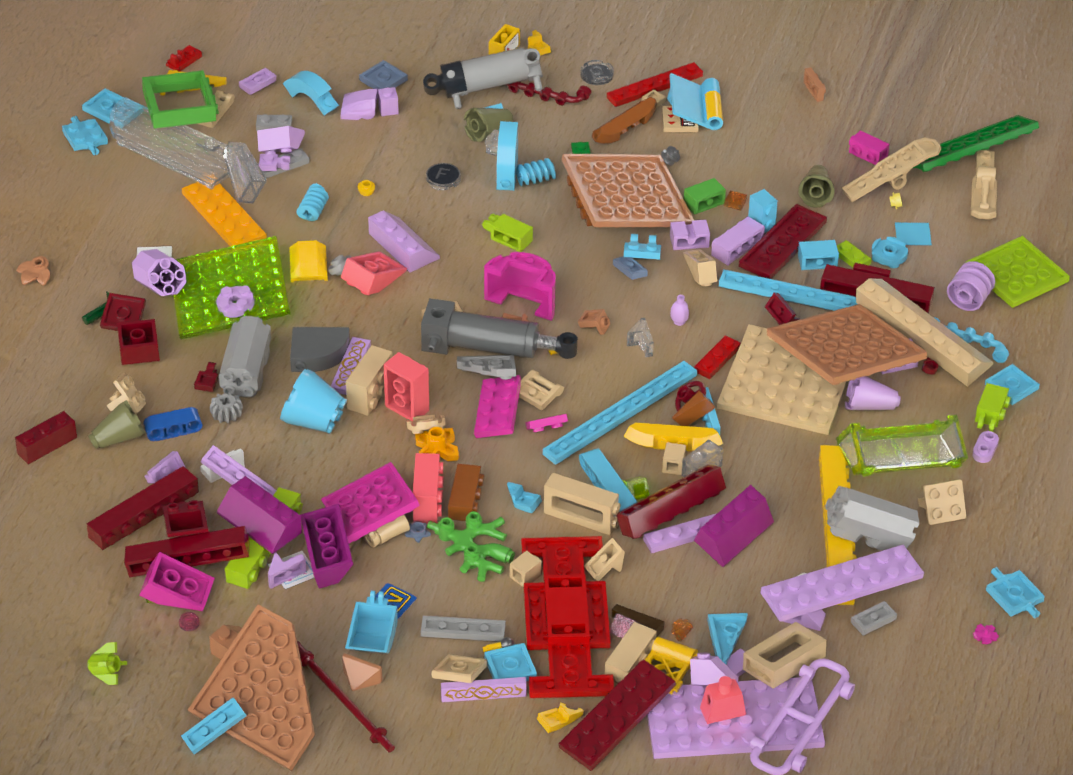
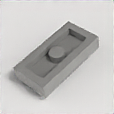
M257 115L256 131L285 126L292 127V115Z
M883 601L852 616L851 623L864 636L896 620L897 613Z

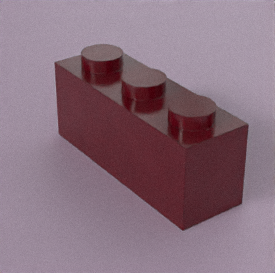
M62 411L16 436L17 454L29 465L76 439L75 420L65 411Z

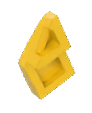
M533 30L532 36L528 37V49L534 48L538 50L540 56L551 53L550 46L542 41V34Z
M560 702L559 709L553 708L538 713L537 720L548 733H551L580 718L584 710L582 708L573 710Z

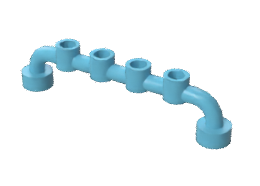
M950 322L946 326L967 343L974 341L980 343L984 348L995 347L992 357L996 362L1004 363L1007 360L1009 351L1002 342L994 339L992 333L987 332L980 336L971 327L966 328L965 331L959 330L958 325L954 322Z

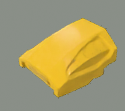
M314 240L298 241L289 247L291 282L306 280L328 281L326 245Z

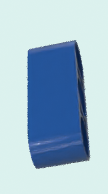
M194 407L152 415L143 421L147 437L150 441H160L195 433L201 430L203 426L198 410Z

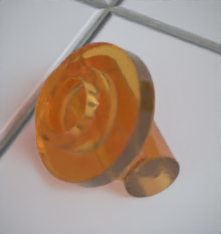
M680 618L672 624L671 632L675 635L676 640L682 641L692 630L693 625L688 619L682 620Z

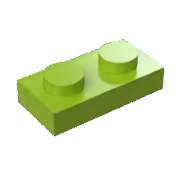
M845 240L837 245L839 258L852 268L855 263L871 264V258L849 241Z

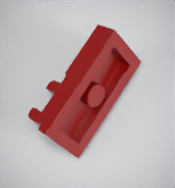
M191 45L182 50L178 49L176 55L173 53L170 55L166 66L173 70L182 71L200 59L202 51Z

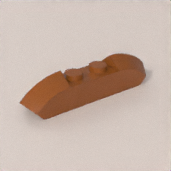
M649 97L595 129L592 133L593 140L603 144L613 143L620 140V135L628 131L627 127L631 126L633 128L640 123H647L655 112L657 106L656 99Z

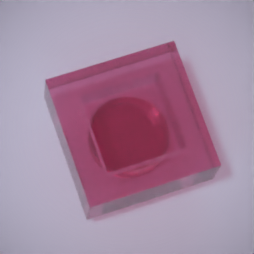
M616 613L610 633L623 638L634 622L637 623V621Z

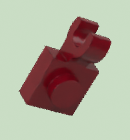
M208 362L206 370L199 371L194 383V389L208 392L214 391L218 381L217 369H215L216 363Z

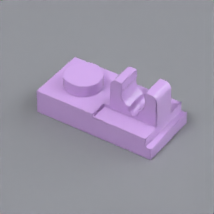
M172 451L151 468L144 477L148 483H155L180 467H185L178 452Z

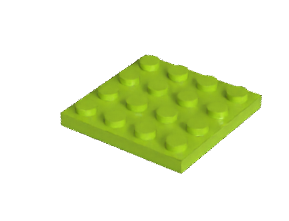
M1024 236L966 261V263L970 261L984 264L991 270L995 278V286L992 291L1011 308L1069 282L1070 276Z

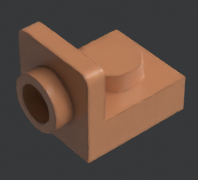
M604 309L585 310L578 321L580 328L596 327L600 335H604L611 324Z

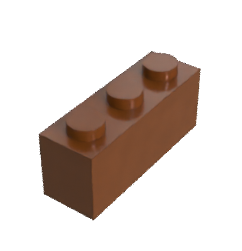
M457 464L448 505V518L466 521V516L470 512H478L477 500L481 499L480 486L484 485V474H481V466Z

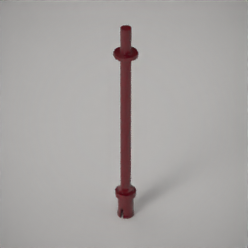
M297 641L302 666H308L371 733L370 741L373 744L380 743L389 753L392 752L395 746L385 737L387 730L384 727L377 728L316 664L314 654L311 651H307Z

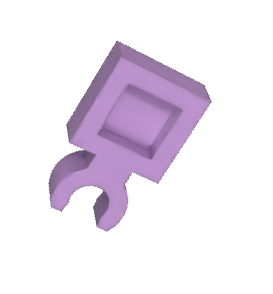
M260 154L259 171H277V168L289 170L290 156L278 158V154Z

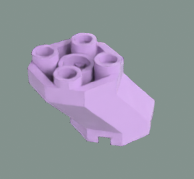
M158 249L140 251L132 262L134 279L161 297L177 295L186 284L184 266Z

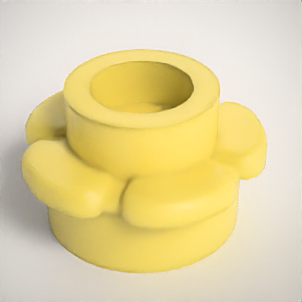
M893 192V196L889 198L891 207L895 206L897 210L898 207H902L900 193L894 194Z

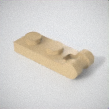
M217 90L215 101L218 104L219 114H216V121L197 124L213 128L233 104L234 94H224L223 91Z

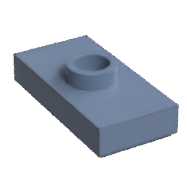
M622 256L613 259V265L631 280L648 276V270L632 257Z

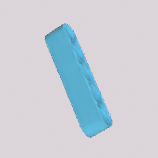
M599 448L579 455L580 465L595 487L619 494V503L621 504L619 512L637 503Z

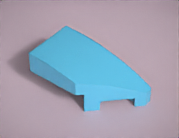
M507 483L515 508L533 513L542 502L541 495L525 492L520 484Z

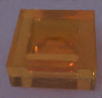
M730 190L725 199L724 207L741 211L747 201V194Z

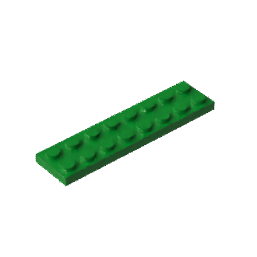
M1020 115L1013 116L940 143L941 151L939 155L928 158L913 168L920 169L923 172L931 171L936 166H944L947 162L960 160L963 156L974 155L979 150H987L990 146L1003 144L1006 140L1017 139L1022 134H1030L1033 130L1039 128V123Z

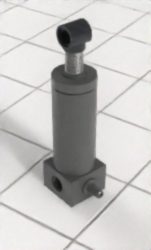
M429 298L421 322V351L447 355L451 346L526 358H534L538 348L554 350L565 359H571L577 355L578 337L574 333L565 332L557 337L540 335L538 323L455 311V302Z

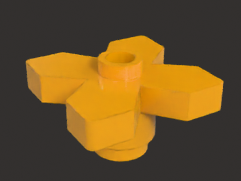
M432 427L429 432L424 431V433L415 434L416 446L422 448L419 450V453L440 454V457L446 461L459 460L458 447L452 445L455 441L453 428L442 429L441 427Z

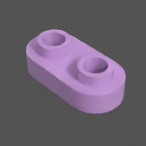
M985 431L980 434L973 448L972 456L974 460L980 463H987L992 459L999 441L996 433Z

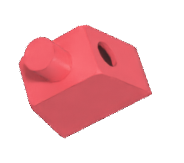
M722 676L719 682L706 686L700 709L707 724L746 715L743 695L735 679Z

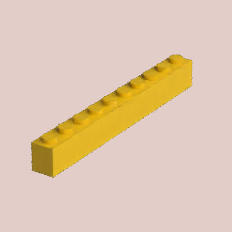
M820 445L819 469L827 567L857 559L856 554H853L855 552V542L834 536L831 533V527L827 524L828 510L825 509L827 500L832 498L838 486L850 488V482H847L849 480V468H846L848 466V454H844V446ZM855 599L837 605H854Z

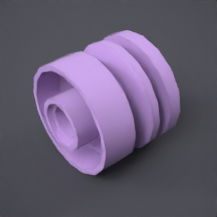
M970 261L964 263L947 287L949 299L955 306L965 311L979 309L995 286L994 274L984 264Z

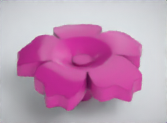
M982 624L976 626L975 632H973L974 638L977 641L982 640V644H990L999 638L993 625H986L984 627Z

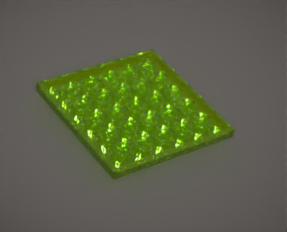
M277 236L175 259L184 266L186 284L177 295H174L178 332L181 340L232 328L233 323L239 322L243 316L259 317L265 321L291 314ZM249 286L250 291L253 293L255 304L250 311L249 309L244 311V315L230 318L219 312L216 300L219 294H221V289L224 287Z

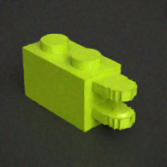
M491 214L488 218L489 220H484L482 223L483 228L491 232L492 240L518 252H522L533 241L532 226L505 214L501 216Z
M986 383L977 406L975 422H978L977 428L982 429L984 424L989 425V431L994 432L1000 420H1004L1005 408L1009 407L1011 397L1008 396L1009 388Z

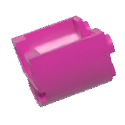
M510 252L509 256L502 257V255H499L485 264V300L501 305L508 294L540 303L535 316L552 321L555 315L556 275L551 269L549 262L531 253Z

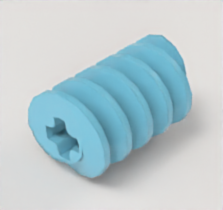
M549 158L538 160L537 163L532 161L530 164H519L516 168L517 179L521 187L523 181L526 185H529V180L536 184V178H538L539 182L543 181V177L546 181H549V175H551L552 179H556L555 167Z
M317 183L310 185L297 209V215L300 218L308 221H316L329 199V195L324 187Z

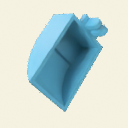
M371 590L370 597H367L366 603L356 602L345 649L386 654L390 652L398 623L397 606L388 605V599L384 598V592L379 591L378 598H376V591Z

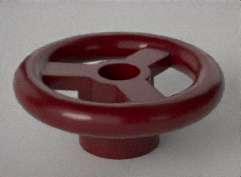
M691 381L679 388L675 400L677 412L682 408L681 401L686 404L698 391L706 396V387L701 381ZM698 386L700 389L693 391L691 387Z

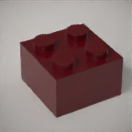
M155 319L117 323L122 365L160 361Z

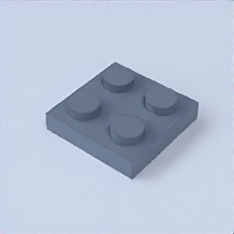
M383 60L360 74L359 80L372 89L396 88L408 80V75Z

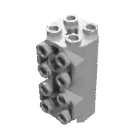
M243 316L239 322L236 321L232 325L219 373L220 387L223 388V392L226 394L233 392L234 396L254 397L261 390L263 368L268 363L270 355L271 326L268 324L265 326L262 323L263 320L259 317Z
M842 486L837 487L836 492L832 498L827 500L825 509L828 510L827 524L831 527L830 531L834 536L852 542H857L864 536L866 538L865 542L869 547L881 551L904 545L907 549L916 536L913 533L914 527L918 528L919 526L917 510Z

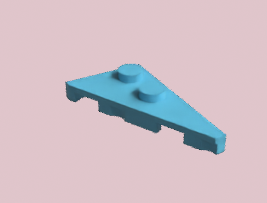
M747 613L708 614L707 622L715 656H718L725 664H727L747 622Z

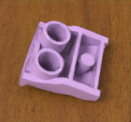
M366 89L345 94L341 108V119H372L375 116L378 89Z

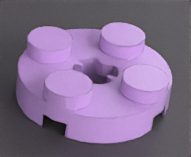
M227 286L221 289V294L217 297L216 304L219 312H222L224 316L235 318L244 315V311L247 309L250 311L255 304V300L249 286Z

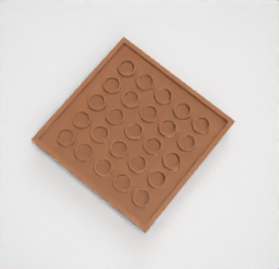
M562 155L561 160L593 227L667 228L670 227V222L685 221V224L688 225L695 221L661 155Z
M860 304L767 328V336L832 385H838L841 382L870 376L877 372H884L888 369L902 367L906 364L927 359V352Z

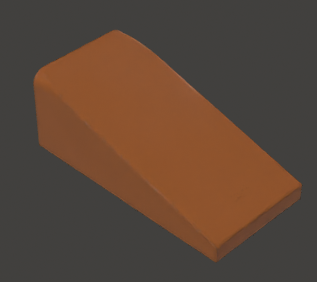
M698 391L672 419L680 426H688L712 411L715 405L702 392Z

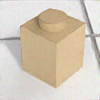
M666 443L662 473L682 475L686 445Z
M525 551L510 563V578L523 587L524 583H531L541 575V560L528 551Z

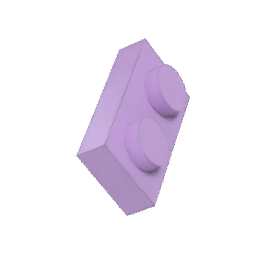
M264 68L241 80L239 87L251 95L277 81L276 75L267 68Z

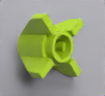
M117 642L106 643L91 655L87 663L90 672L108 685H118V674L114 673L120 670L121 665H127V661H120L119 656L113 654L117 653Z

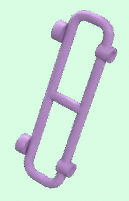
M822 658L814 660L810 666L804 664L799 672L801 679L761 738L754 736L751 741L750 748L753 750L750 754V759L755 767L771 775H783L790 769L798 773L802 772L807 757L801 755V752L839 695L849 700L853 694L855 684L848 682L850 676L844 666ZM819 667H826L838 672L841 675L840 680L815 717L792 708L808 682L814 678ZM786 715L809 724L782 766L775 767L759 759L760 753L764 752L768 741Z

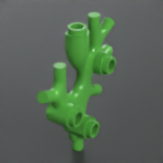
M470 512L466 516V529L464 530L455 529L454 522L448 517L442 518L438 523L429 521L427 524V528L435 531V534L439 535L442 541L452 540L454 542L453 545L445 549L448 556L458 551H464V563L460 567V571L467 573L470 568L478 567L477 580L480 582L485 581L488 570L502 574L504 571L503 566L484 559L485 557L490 556L505 564L507 562L511 563L514 559L515 552L509 547L497 543L478 545L473 541L478 535H488L504 542L507 534L496 530V528L505 524L502 517L490 523H482V517L478 512Z

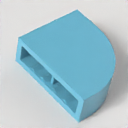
M500 121L497 151V190L514 191L516 168L518 165V122Z

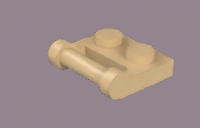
M531 370L521 380L519 398L543 410L556 396H560L563 393L564 387L560 384H554L540 376L539 372ZM534 382H537V383L541 384L542 386L548 388L550 391L546 390L545 388L539 386L538 384H536V383H534Z

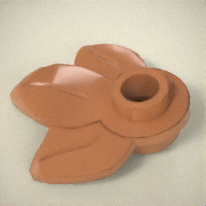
M43 256L35 257L32 261L23 262L16 270L18 273H21L23 285L37 279L44 286L51 274L48 270L49 262Z

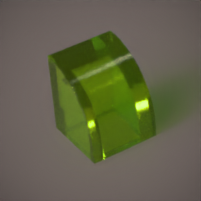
M638 476L622 480L636 500L650 496L646 477Z

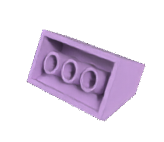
M384 210L368 217L369 234L401 265L406 267L407 271L412 272L440 259V256L399 217Z

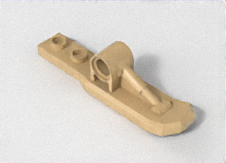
M924 137L915 140L878 162L872 170L842 187V190L851 202L856 201L885 182H888L894 189L899 190L907 182L906 174L926 159L939 155L941 146L935 139Z
M979 150L976 154V175L972 179L971 216L978 219L996 218L997 180L995 178L994 151Z

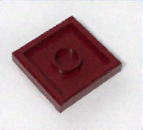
M109 293L100 327L102 329L118 331L117 323L140 321L146 305V299Z

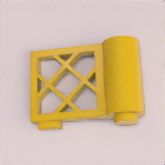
M657 637L651 652L645 660L650 664L653 659L662 663L654 666L659 670L665 669L666 675L675 680L676 686L669 692V694H673L674 691L678 692L683 685L681 680L688 669H691L690 659L697 656L698 650ZM672 667H678V668H680L681 670H680V671H676V672H671L670 668H672Z

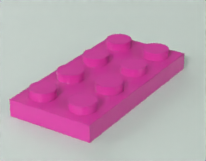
M520 375L512 376L511 379H501L500 377L483 379L474 429L476 438L513 434L521 387Z

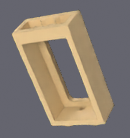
M556 473L551 474L544 485L545 514L610 535L614 528L617 529L619 522L616 515L621 507L619 494ZM559 497L599 510L603 514L561 501Z
M794 622L744 652L743 670L774 689L797 675L804 664L810 666L814 660L826 657L827 640L801 624ZM794 642L801 645L776 662L766 660Z

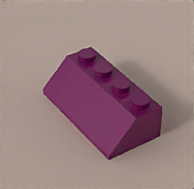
M246 476L230 486L217 510V514L233 526H245L248 537L272 554L302 533L301 515Z
M749 485L700 528L694 541L724 567L773 524L774 520L766 498L752 485Z
M338 503L301 514L311 567L319 589L339 583L353 566L342 513Z

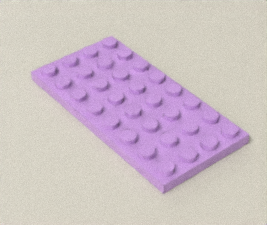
M801 677L790 678L774 689L760 680L738 681L737 683L743 695L746 715L710 724L706 723L700 709L704 692L708 685H682L678 692L668 693L647 714L653 758L752 752L753 749L750 748L754 736L761 738ZM809 681L792 708L815 717L818 713V706L813 683ZM786 715L768 741L764 751L793 750L809 724ZM821 724L804 749L824 748L825 740Z

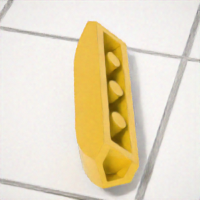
M635 422L629 426L624 434V437L631 442L651 449L665 450L666 443L668 442L686 445V451L700 452L723 444L719 433L714 428Z

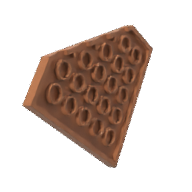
M258 604L188 711L203 720L234 697L247 716L224 733L292 771L315 736L295 628L292 622Z

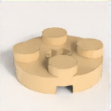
M422 415L413 417L412 422L409 419L406 420L407 429L411 430L412 434L424 433V430L431 429L432 427H441L443 429V426L446 424L444 415H440V418H435V415Z

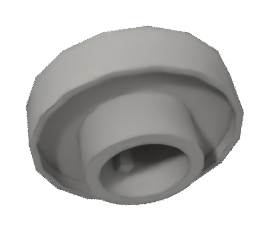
M342 254L334 258L330 262L332 265L328 268L331 275L336 274L337 276L342 275L346 260L351 258V255L344 257Z

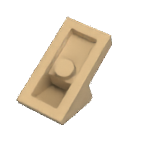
M611 538L584 567L595 580L600 581L612 568L621 572L625 551L614 538Z

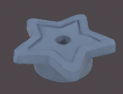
M422 522L410 523V530L405 533L406 537L414 538L417 543L423 537L431 536V533L426 530V523Z

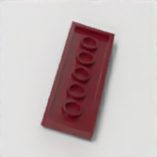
M795 204L739 260L738 267L760 277L772 279L798 252L799 242H808L827 223V217L799 204Z
M643 659L558 743L559 748L592 771L676 686L675 680Z

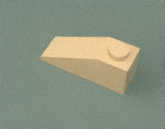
M701 249L683 252L692 276L699 285L710 286L713 282H717L716 261Z

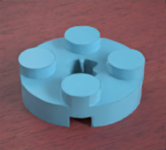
M887 237L886 240L879 238L872 244V260L890 268H898L899 264L906 261L908 248L905 247V242L899 238Z

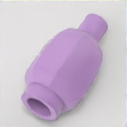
M681 294L677 296V301L673 303L670 315L674 324L678 326L684 325L689 317L688 304L684 301V295Z

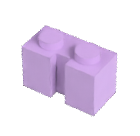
M695 220L692 221V224L688 225L685 224V221L670 222V239L673 250L709 248L710 232L707 221Z

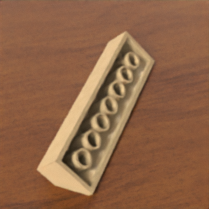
M869 278L856 289L857 304L865 307L908 339L911 338L915 344L927 352V357L937 362L939 366L967 387L993 365L990 359L883 279Z

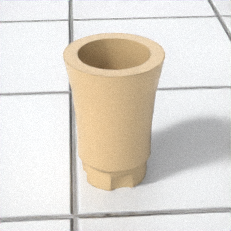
M402 515L394 521L379 527L376 531L364 535V538L374 548L399 534L409 531L410 526L405 515Z

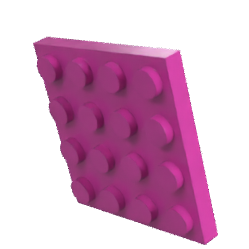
M391 462L321 499L324 507L339 503L348 543L359 540L362 536L376 531L379 527L420 506L418 500Z

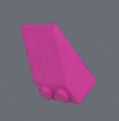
M159 552L150 564L139 596L159 605L203 611L215 578Z

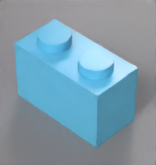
M765 189L750 195L748 217L765 226L764 233L768 232L776 224L778 202Z
M835 240L799 242L798 259L801 270L825 269L826 264L838 266L839 253Z

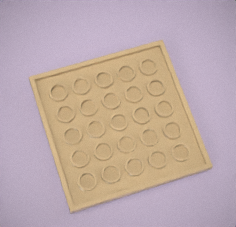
M749 324L718 399L717 409L829 435L848 381L841 382L838 385L830 384L767 336V328Z

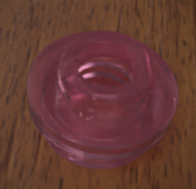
M185 612L179 619V627L184 631H193L200 625L199 617L193 612Z

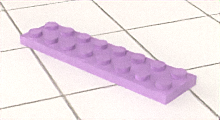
M900 545L761 587L760 593L781 622L922 579L924 572L906 547Z

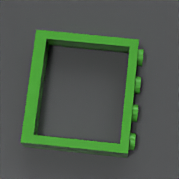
M203 70L142 77L143 95L154 129L216 121V114H219L218 104H216L212 86L209 84V78L205 77ZM200 88L206 105L159 111L154 93Z

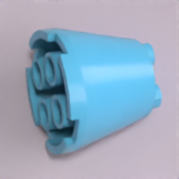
M304 369L284 404L280 420L287 424L331 434L335 426L334 422H338L343 414V411L340 409L344 408L347 399L341 396L315 372Z

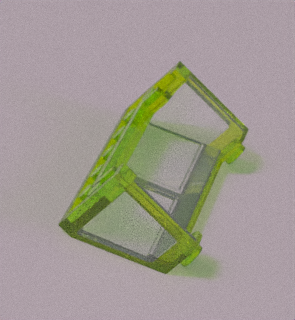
M948 415L945 422L935 420L931 424L866 429L865 426H860V423H852L836 438L837 445L853 474H862L863 477L882 472L948 466L958 468L968 459L957 415Z

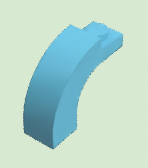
M300 71L283 83L292 98L299 93L308 95L324 116L339 106L329 92L332 88L325 80L313 72Z

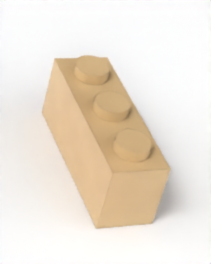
M634 622L605 662V675L613 674L614 681L619 683L639 662L646 659L651 652L657 631Z

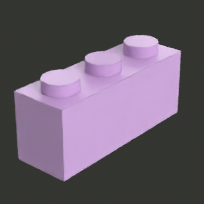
M746 217L720 237L713 240L711 256L726 265L731 264L749 251L764 236L765 226L750 217Z

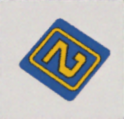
M387 583L380 590L384 592V598L388 599V605L397 606V619L417 599L416 596L390 583Z

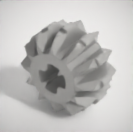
M224 392V394H217L216 397L212 398L210 412L214 420H219L220 423L223 421L229 423L231 420L236 422V418L241 417L243 404L239 395L234 396L233 392L230 394Z

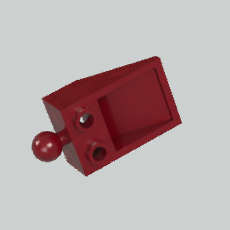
M181 501L163 506L167 537L209 532L203 501Z

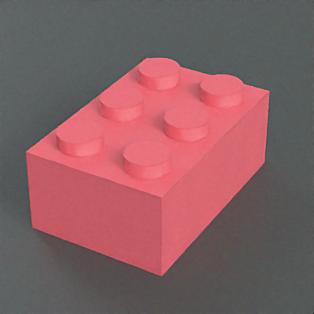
M400 352L384 363L385 407L409 419L411 422L413 417L425 415L429 411L428 368Z
M416 453L413 494L420 506L413 510V523L422 522L428 524L429 521L437 523L438 516H442V504L439 503L443 501V490L439 489L443 488L444 476H440V474H443V462H440V454Z

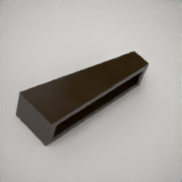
M618 604L612 608L611 618L628 627H631L634 622L656 630V638L664 630V621Z

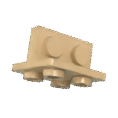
M123 372L113 382L118 390L109 398L111 401L106 406L110 411H113L120 403L127 400L136 414L146 404L145 396L141 391H137L131 376Z
M957 479L923 486L924 497L918 498L920 507L926 509L927 523L929 525L966 518L962 480Z

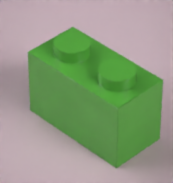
M715 178L684 189V201L694 215L725 204L726 189Z

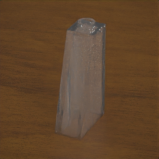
M229 142L223 152L236 200L240 203L253 204L267 179L245 143Z

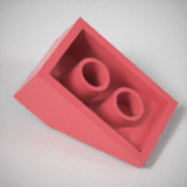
M379 251L347 258L341 278L347 281L348 285L358 288L361 293L371 295L382 291L404 274L407 268Z

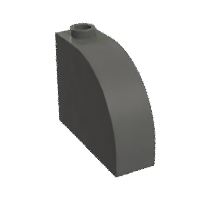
M293 327L290 354L291 372H303L304 369L318 372L338 365L343 360L350 344L349 327Z

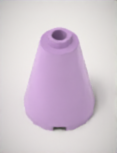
M863 376L849 381L846 396H849V402L845 401V407L847 410H894L895 407L899 406L901 396L898 395V391L867 376Z

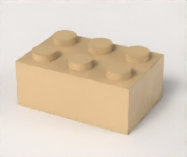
M373 345L368 349L346 380L348 410L368 416L372 409L376 408L379 399L385 395L384 363L392 358V351Z

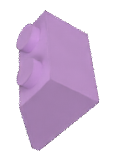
M291 126L257 130L258 150L265 154H276V152L291 153L292 150L299 148L305 130Z

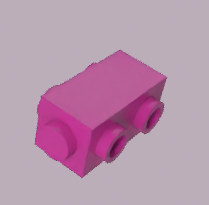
M860 130L849 140V153L876 165L888 157L890 144Z

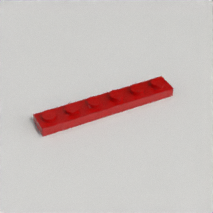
M695 62L607 92V99L615 107L641 99L652 90L660 92L669 89V75L671 73L692 81L703 77V70Z

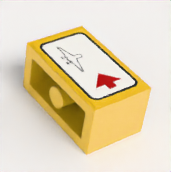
M504 24L489 41V55L517 49L520 45V29Z

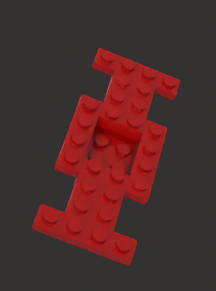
M602 536L521 538L522 554L528 551L532 555L542 558L544 582L524 583L527 650H548L549 676L529 677V698L606 696L614 688L613 674L592 675L590 649L610 648L611 644L606 581H586L583 557H593L603 547Z

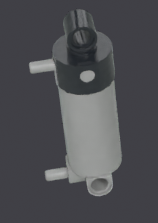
M523 47L468 60L441 64L440 75L429 73L423 79L424 90L428 95H436L440 90H445L447 99L453 97L456 109L462 108L460 96L468 95V93L524 80L534 81L536 91L543 89L540 80L543 77L540 66V53L534 48L524 50ZM430 82L436 83L433 87L428 86Z

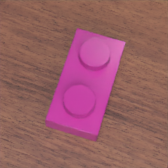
M567 414L528 421L525 424L527 430L533 429V432H539L544 430V426L551 425L552 428L562 427L563 422H568Z

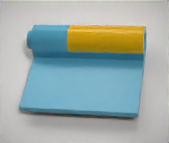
M671 73L669 75L672 113L708 129H720L723 126V115L718 80L708 78L702 85H699Z

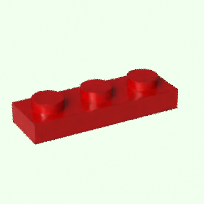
M725 335L694 366L697 374L711 379L737 353L741 342Z

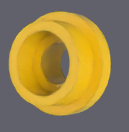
M364 180L358 184L357 188L361 195L370 196L374 193L375 184L372 181Z

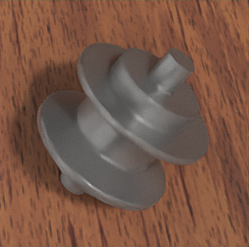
M669 146L667 150L665 149L661 152V157L667 165L671 166L674 162L680 160L679 150Z

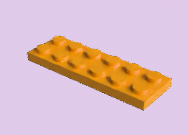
M213 176L182 188V194L234 252L267 239V235Z

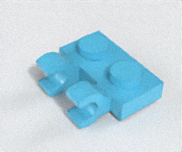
M631 234L630 242H625L623 257L660 260L661 245L656 244L657 235H649V243L642 244L638 243V234Z

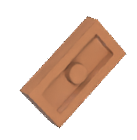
M811 67L805 68L804 84L817 102L823 101L824 93H826L824 83L819 80L818 74Z

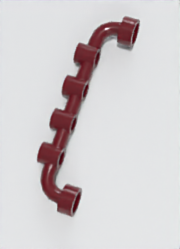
M520 81L506 84L513 93H516L518 89L524 90V94L528 97H532L536 93L540 95V99L543 101L554 98L560 106H563L566 102L579 103L582 100H588L592 93L591 89L584 85L580 86L577 90V96H569L564 91L560 93L554 92L549 87L536 91L534 83L525 84Z

